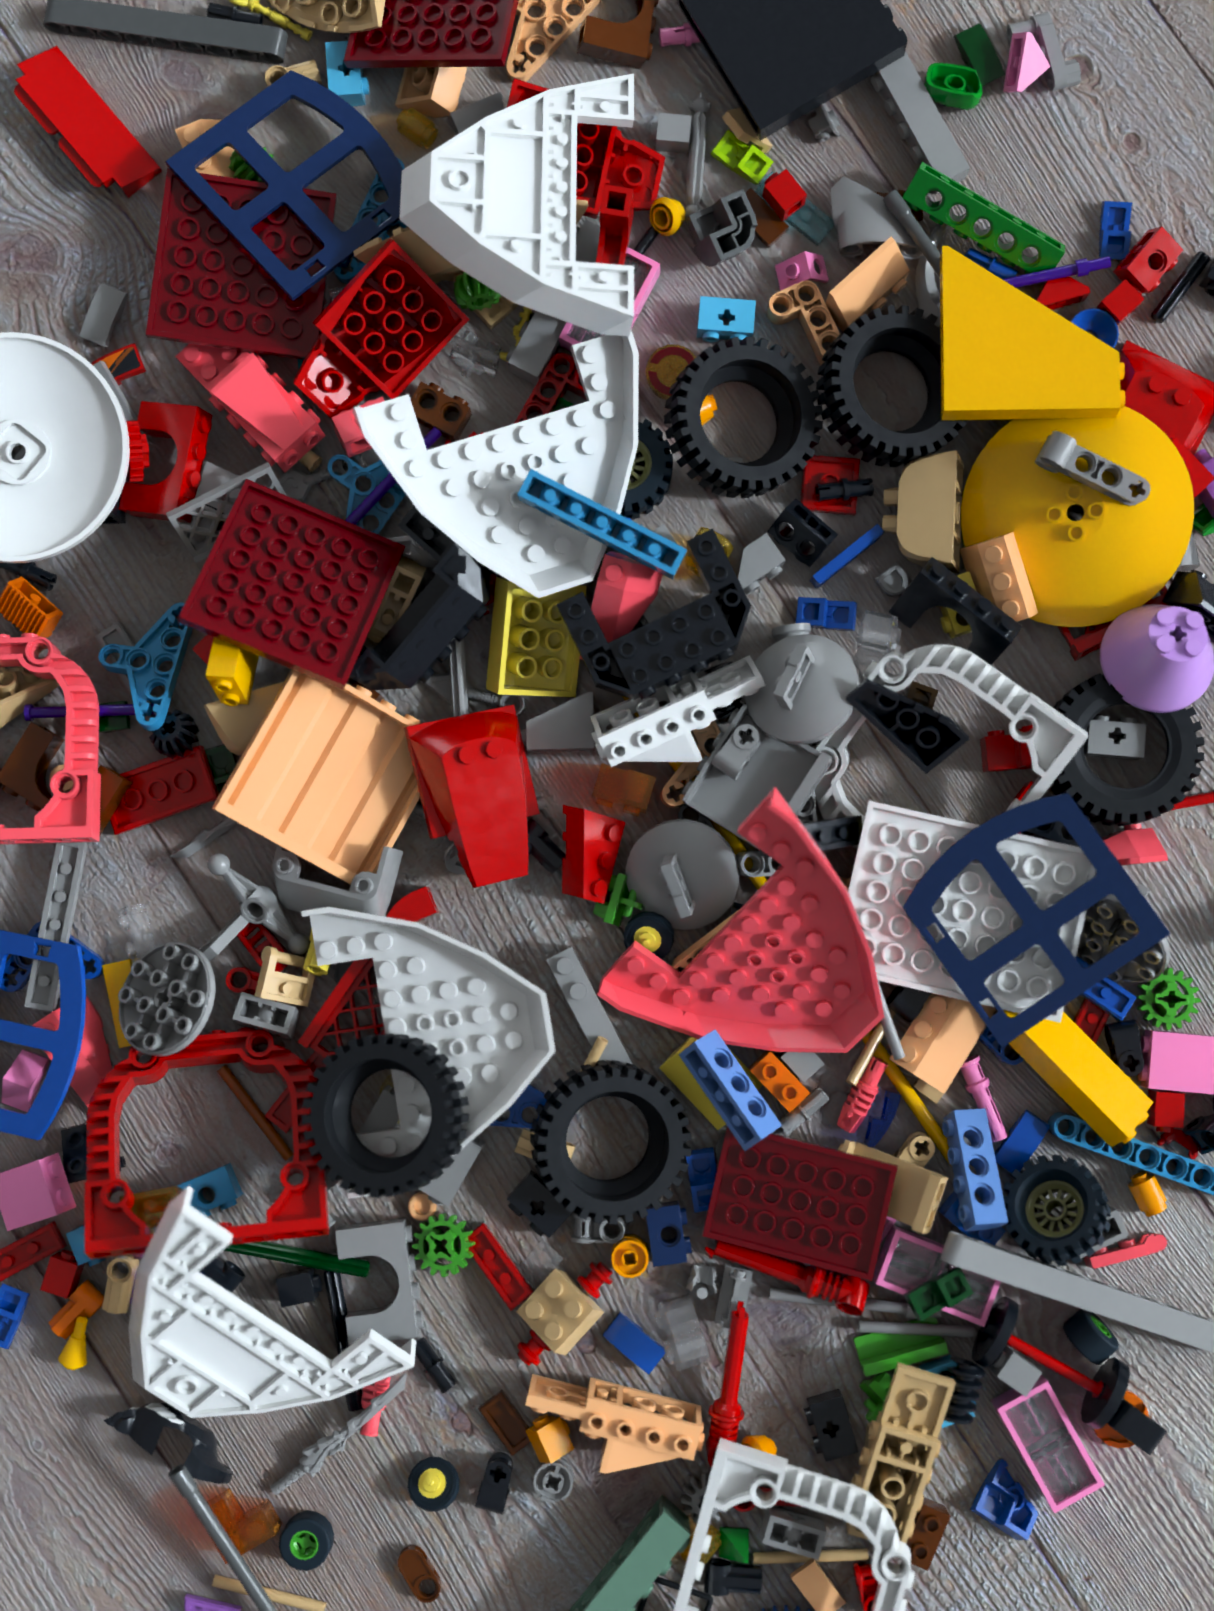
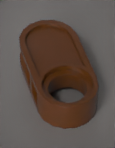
M417 1545L406 1546L401 1551L398 1559L399 1571L415 1597L423 1603H430L439 1596L442 1584L440 1576L421 1547ZM429 1579L433 1581L436 1586L435 1590L430 1594L422 1592L419 1587L422 1580Z

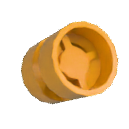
M625 1234L619 1242L614 1243L612 1246L611 1263L619 1275L625 1278L637 1277L646 1270L648 1265L647 1245L641 1237L635 1234Z

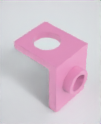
M804 251L775 265L780 291L805 280L822 283L829 282L823 255ZM814 261L819 266L820 275L816 272L814 268Z

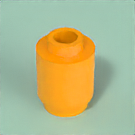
M1142 1171L1130 1178L1131 1182L1128 1184V1188L1139 1210L1144 1211L1147 1217L1159 1214L1167 1208L1165 1204L1167 1199L1154 1174H1147L1146 1171Z

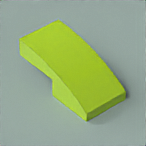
M730 130L724 133L710 153L711 156L724 166L755 185L759 184L774 162L753 144L749 147L740 141Z

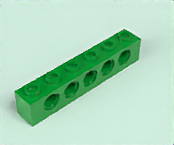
M921 162L902 198L906 200L907 205L915 211H920L921 209L930 214L929 218L939 225H944L945 223L954 228L953 232L963 239L969 237L978 242L977 246L988 253L994 251L1002 256L1001 260L1012 267L1018 265L1025 270V274L1055 268L1065 254L1066 245L924 162ZM938 191L942 199L938 202H932L929 200L927 193ZM954 205H962L966 209V213L962 216H956L952 213L951 208ZM979 219H986L990 223V227L981 230L976 227L975 222ZM1003 233H1010L1014 240L1011 243L1005 244L1000 241L999 236ZM1027 247H1034L1038 254L1034 257H1026L1023 254V250Z

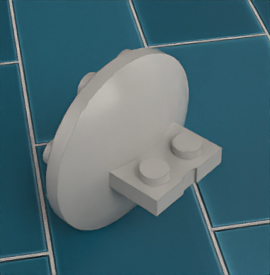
M811 634L790 636L768 647L754 662L766 686L761 687L753 695L745 696V701L748 706V712L755 724L772 739L795 745L814 743L835 733L851 716L855 707L846 700V696L859 686V677L848 653L834 641Z
M668 820L649 828L635 842L626 864L627 887L629 893L631 889H634L637 897L636 902L643 904L640 911L655 912L664 916L671 923L673 929H696L716 921L732 904L739 885L738 861L730 844L713 828L693 820Z
M1139 883L1137 888L1146 899L1150 889ZM1107 895L1086 911L1077 954L1080 956V959L1089 965H1092L1138 933V927L1114 895ZM1164 938L1113 972L1108 978L1115 982L1120 980L1148 982L1159 977L1170 960V947L1167 938Z
M165 943L151 949L132 964L124 986L118 993L120 1001L119 1021L126 1040L136 1050L152 1056L172 1055L187 1047L204 1028L213 1008L216 987L212 966L200 950L185 943Z

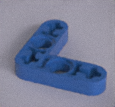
M41 921L36 923L27 935L38 937ZM70 934L69 942L73 945L81 946L82 952H85L83 959L88 962L95 960L94 967L96 971H89L87 973L88 967L84 964L85 979L100 977L103 974L102 965H105L102 957ZM12 954L5 964L1 989L6 992L21 990L30 979L32 964H26L22 956ZM19 967L27 970L26 973L19 971L15 976L17 984L8 985L9 978L6 977L7 974L16 973Z

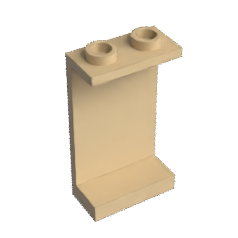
M845 1140L844 1144L841 1143L838 1148L840 1151L898 1165L887 1216L912 1226V1230L921 1234L930 1233L948 1177L855 1140Z

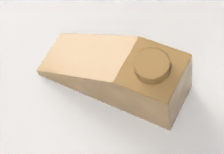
M401 557L367 635L370 640L379 643L408 609L427 567H423L407 557Z

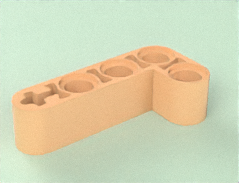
M801 281L775 293L770 298L767 308V317L770 322L782 325L798 318L821 366L825 362L822 358L827 352L822 347V344L824 342L832 343L840 333L817 285L812 281ZM808 293L812 300L808 302L802 301L799 298V294ZM782 304L787 308V311L778 313L773 306ZM820 318L824 325L814 326L810 319Z

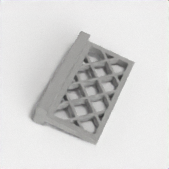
M269 462L166 513L171 524L193 556L200 571L220 531L216 530L219 521H226L228 515L222 514L225 505H234L236 501L234 498H229L231 491L237 488L241 489L246 479L255 482L257 478L268 473L270 480L267 488L287 496ZM211 501L220 502L216 512L203 510L205 504ZM185 514L194 515L191 525L179 523L177 518ZM200 517L213 519L210 529L197 527ZM194 533L207 535L205 540L195 545L191 542Z

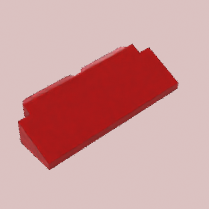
M57 46L17 64L24 75L15 79L18 85L14 88V94L48 134L55 135L59 132L63 136L58 142L59 147L93 187L104 185L108 188L116 181L125 195L130 198L162 172L159 165Z

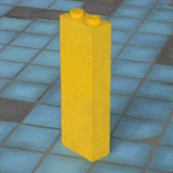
M214 637L205 675L221 703L228 706H237L238 704L249 705L259 655Z
M1003 1010L1005 1014L1011 1018L1019 1014ZM1064 1012L1061 1023L1044 1019L1008 1043L1110 1147L1120 1142L1123 1144L1128 1143L1137 1133L1134 1130L1136 1126H1139L1148 1118L1149 1114L1147 1111L1153 1101Z

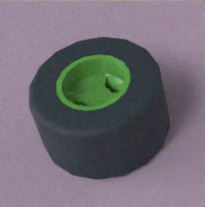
M1080 1308L1063 1325V1330L1069 1341L1087 1360L1095 1365H1101L1119 1348V1343L1112 1331L1093 1312Z
M303 1511L295 1514L289 1519L280 1535L279 1550L283 1560L290 1567L302 1571L312 1570L320 1566L326 1560L333 1546L334 1532L332 1525L325 1516L316 1511Z

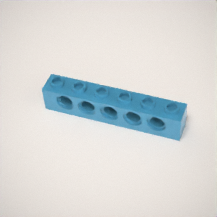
M530 469L517 494L519 501L672 580L686 555V548L533 469Z
M228 1163L136 1202L131 1211L150 1228V1234H154L159 1223H155L151 1219L152 1209L158 1210L163 1217L168 1204L188 1186L193 1189L189 1206L206 1217L211 1215L210 1210L220 1206L221 1210L236 1205V1198L243 1195L231 1163ZM204 1187L213 1189L215 1193L213 1201L204 1198ZM85 1225L66 1233L78 1266L88 1262L90 1267L106 1260V1258L90 1259L85 1254Z

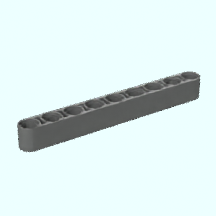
M47 0L43 26L46 29L58 34L269 64H282L284 62L288 33L285 30L274 26L91 0Z

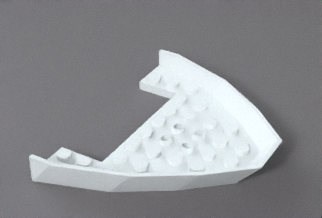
M634 73L549 89L475 123L402 170L399 220L449 263L511 302L598 334L629 336L634 318V266L575 262L577 123L633 127Z
M632 330L629 336L604 335L570 347L587 402L430 450L426 449L409 394L364 408L357 406L354 407L352 413L363 436L424 517L479 563L535 597L541 598L593 581L607 546L519 501L517 494L530 469H533L598 504L621 514L638 447L639 352Z
M334 907L312 908L301 911L302 917L310 916L318 966L373 958L385 1034L409 1035V1038L417 1037L424 1040L423 1045L432 1044L438 1048L435 1054H445L449 1059L445 1064L447 1067L455 1066L459 1074L453 1078L455 1082L463 1081L465 1089L459 1091L460 1098L468 1097L469 1104L462 1106V1113H469V1122L462 1123L461 1129L467 1130L466 1138L460 1139L457 1144L462 1146L461 1150L516 1101L556 1052L546 992L490 955L418 922ZM391 1069L400 1127L356 1133V1135L370 1151L380 1156L394 1158L411 1153L423 1142L430 1128L432 1111L429 1097L420 1082L403 1071ZM355 1188L347 1193L348 1199L370 1196V1193L362 1196L354 1194Z
M188 1186L168 1204L136 1269L128 1327L133 1380L150 1393L190 1418L257 1414L333 1400L414 1367L416 1341L414 1339H410L399 1348L373 1329H369L331 1360L198 1272L231 1243L232 1234L189 1206L193 1189Z

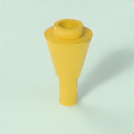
M77 1317L74 1331L58 1357L59 1362L69 1370H76L87 1364L85 1332L88 1319L86 1317Z

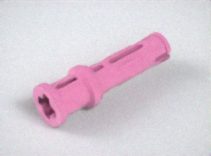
M973 1055L967 1057L960 1068L966 1082L965 1089L968 1093H972L978 1109L986 1108L992 1142H998L1007 1138L1008 1133L988 1088L990 1080L984 1076L979 1064L980 1056Z

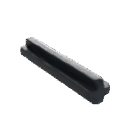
M1199 251L1151 313L1152 319L1158 323H1163L1210 262V257L1207 254Z

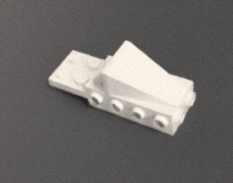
M750 655L701 678H698L696 674L691 672L683 676L682 681L670 687L664 685L656 689L657 692L643 700L640 697L635 700L627 699L590 716L595 730L591 734L601 759L607 758L611 767L622 762H699L703 760L690 731L703 729L716 720L713 709L726 707L733 700L744 695H753L761 687L766 686ZM660 701H667L664 706L660 707ZM638 712L639 717L634 718L633 714ZM611 724L613 729L607 730L606 727Z

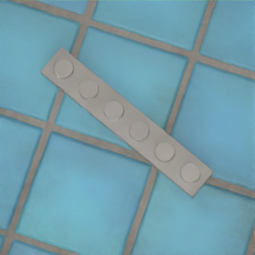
M81 842L56 843L38 933L39 938L69 943L88 844ZM38 945L37 955L48 957L51 947ZM33 959L24 1007L53 1012L56 1010L60 990L58 966L55 963Z

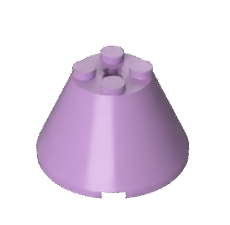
M1146 604L1120 614L1110 624L1101 642L1100 663L1108 684L1114 686L1123 696L1122 699L1145 711L1168 713L1188 707L1207 690L1214 673V651L1204 625V619L1200 613L1192 612L1183 607Z

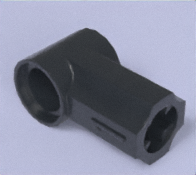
M530 818L527 821L529 855L532 854L548 872L553 874L562 866V858H565L566 854L548 837L549 834L536 821Z
M215 1256L198 1271L230 1293L246 1277L236 1264L228 1260L224 1261L219 1256Z
M709 1558L706 1560L705 1593L712 1596H726L729 1592L760 1594L762 1588L761 1566L732 1564L723 1558Z

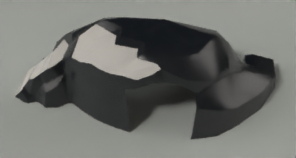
M166 1402L145 1404L140 1408L131 1407L125 1411L117 1412L104 1420L105 1423L114 1427L120 1433L130 1436L142 1449L153 1455L164 1426L179 1429L191 1438L194 1445L184 1463L192 1478L217 1484H229L232 1478L233 1471L218 1461L217 1441L214 1433L195 1418H190Z

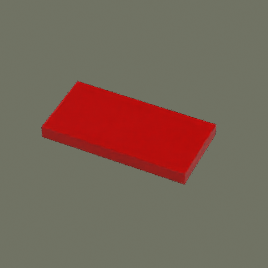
M199 745L192 748L193 751L186 750L184 758L178 755L174 759L166 757L121 773V776L133 783L127 789L120 801L121 803L110 818L114 834L120 835L216 801L219 793L213 780L204 747Z

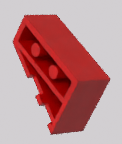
M563 805V814H566V831H563L562 840L566 841V857L562 858V893L604 904L626 822L586 809Z

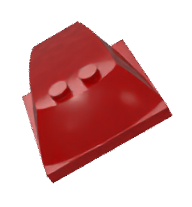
M514 78L506 108L549 89ZM577 123L576 199L587 200L589 205L583 216L597 218L605 184L633 189L634 211H650L652 203L657 199L666 157L634 139L627 140L622 136L621 131L617 129L618 126Z
M390 238L312 322L322 332L303 361L293 383L330 418L344 410L352 409L363 401L364 396L371 391L377 392L381 389L391 399L397 398L470 319L408 254Z
M1126 340L1119 352L1120 362H1124L1125 366L1124 379L1120 380V390H1125L1124 406L1152 421L1168 438L1177 437L1195 455L1214 416V382Z
M514 704L405 727L406 739L430 839L447 836L449 841L454 842L458 850L457 855L473 888L528 875L527 817L538 815L540 812Z

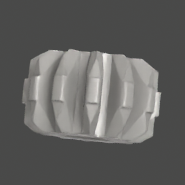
M704 1472L701 1473L700 1481L694 1476L690 1477L692 1486L683 1485V1492L686 1495L681 1497V1504L687 1505L684 1508L685 1515L693 1514V1522L695 1523L698 1521L703 1500L702 1502L700 1500V1496L705 1494L709 1481ZM713 1508L711 1517H713L715 1521L719 1522V1512L727 1513L728 1510L722 1511Z

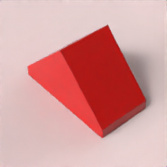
M1068 276L1046 281L1036 301L1051 310H1056L1084 302L1091 292L1088 286Z

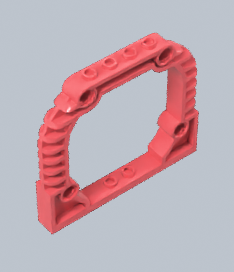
M23 633L21 637H10L7 634H0V667H24L38 678L56 679L63 690L66 705L64 769L55 773L51 778L50 789L54 795L47 805L34 816V827L5 828V825L0 824V845L100 842L101 774L98 773L100 709L96 689L87 673L74 661L61 655L60 650L45 637H39V635L34 633ZM44 649H48L47 656L39 659V653ZM72 780L73 788L71 791L64 793L63 787L65 783Z

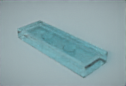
M772 171L761 183V185L755 190V192L765 202L766 200L762 197L765 185L764 182L767 180L768 177L774 174V172ZM807 199L804 206L785 220L816 246L822 242L835 226L834 221Z

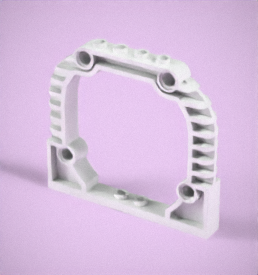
M931 644L915 648L904 655L900 652H890L879 663L873 660L863 674L868 677L867 679L895 692L905 689L919 673L943 674L960 682L1010 719L1009 731L1011 736L1019 742H1027L1032 759V770L1039 775L1022 799L1018 800L1015 798L1006 811L1040 799L1088 738V732L1032 692H1027L983 659L958 646ZM888 661L898 662L901 667L900 673H889L886 669V663ZM854 708L851 716L840 729L832 735L814 742L818 745L817 751L820 753L822 751L827 752L833 757V763L815 788L817 804L824 820L847 816H862L863 827L865 816L847 800L840 782V778L850 762V751L847 744L867 719L856 708ZM1027 719L1032 723L1033 727L1028 732H1021L1017 729L1016 723L1019 720Z
M720 1438L674 1611H700L699 1608L688 1605L694 1579L700 1581L705 1563L699 1561L701 1553L707 1554L712 1536L708 1535L707 1531L713 1508L726 1511L737 1504L749 1500L760 1508H770L776 1504L777 1500L791 1502L843 1519L861 1529L873 1543L872 1571L874 1577L879 1582L871 1611L906 1610L907 1600L903 1599L905 1589L911 1590L915 1572L910 1571L911 1552L909 1547L899 1540L896 1525L883 1504L872 1496L871 1493L854 1484L839 1481V1479L830 1478L817 1472L814 1473L802 1467L787 1464L788 1459ZM767 1484L772 1488V1491L764 1492L758 1486ZM892 1557H898L902 1559L903 1562L900 1564H893L889 1561V1559Z

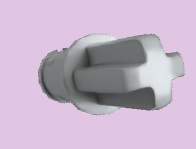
M820 1087L808 1095L797 1107L779 1120L784 1132L789 1136L792 1131L807 1119L810 1121V1116L829 1101L828 1095Z

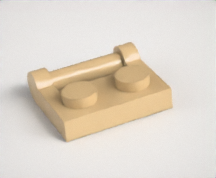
M266 946L261 954L263 963L254 996L308 1007L315 975L304 970L303 965L306 956L280 952L275 947ZM276 963L300 967L303 970L302 975L297 976L275 971Z

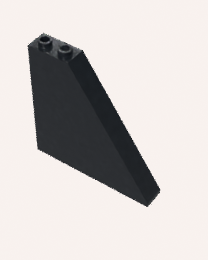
M677 0L678 6L760 141L903 57L908 42L901 27L897 28L893 22L891 9L887 4L883 5L881 0Z

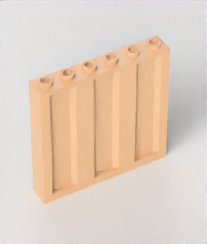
M291 669L212 809L351 885L353 878L360 872L366 871L377 874L383 847H393L420 799L404 728L420 724L421 721L409 714H405L404 717L395 712L397 707L383 699L379 703L370 697L372 692L360 685L354 688L346 684L343 691Z

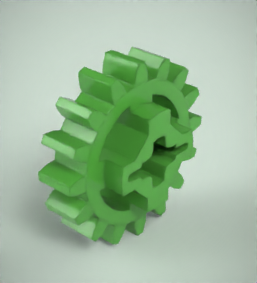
M1165 968L1164 974L1162 973L1156 979L1148 981L1146 985L1138 984L1137 987L1143 990V992L1135 996L1137 997L1136 999L1142 1000V1004L1137 1009L1146 1011L1143 1019L1147 1021L1153 1019L1152 1026L1159 1027L1162 1024L1163 1029L1170 1030L1172 1024L1175 1028H1182V1020L1190 1023L1192 1020L1189 1014L1198 1013V1010L1193 1007L1194 1003L1201 1002V999L1194 997V993L1199 991V988L1190 987L1193 981L1192 977L1182 979L1183 971L1177 970L1173 975L1172 968ZM1159 983V988L1151 993L1153 988ZM1177 984L1182 987L1184 994L1177 989ZM1172 996L1178 998V1000L1164 1002V1000H1158V997ZM1151 1003L1158 1008V1014L1154 1011ZM1184 1005L1183 1009L1177 1014V1010Z
M446 1213L439 1214L438 1219L435 1215L428 1217L429 1224L426 1222L420 1223L419 1226L423 1231L416 1232L413 1235L419 1239L418 1243L412 1245V1248L419 1249V1254L414 1257L415 1260L423 1259L424 1262L421 1265V1269L431 1267L430 1275L432 1276L437 1274L439 1270L441 1277L448 1276L449 1270L453 1275L459 1273L458 1266L461 1268L467 1267L468 1263L465 1258H471L474 1253L468 1250L469 1247L475 1245V1241L468 1239V1236L473 1231H465L464 1227L467 1222L464 1220L457 1223V1215L455 1214L451 1215L448 1220ZM447 1226L450 1227V1230H448L447 1232H442L440 1229H437L436 1227ZM458 1238L461 1241V1249L458 1247ZM445 1239L447 1241L446 1249L442 1250L440 1248L442 1246L441 1241ZM427 1241L429 1242V1252L427 1250ZM440 1258H445L452 1263L442 1264L437 1261Z

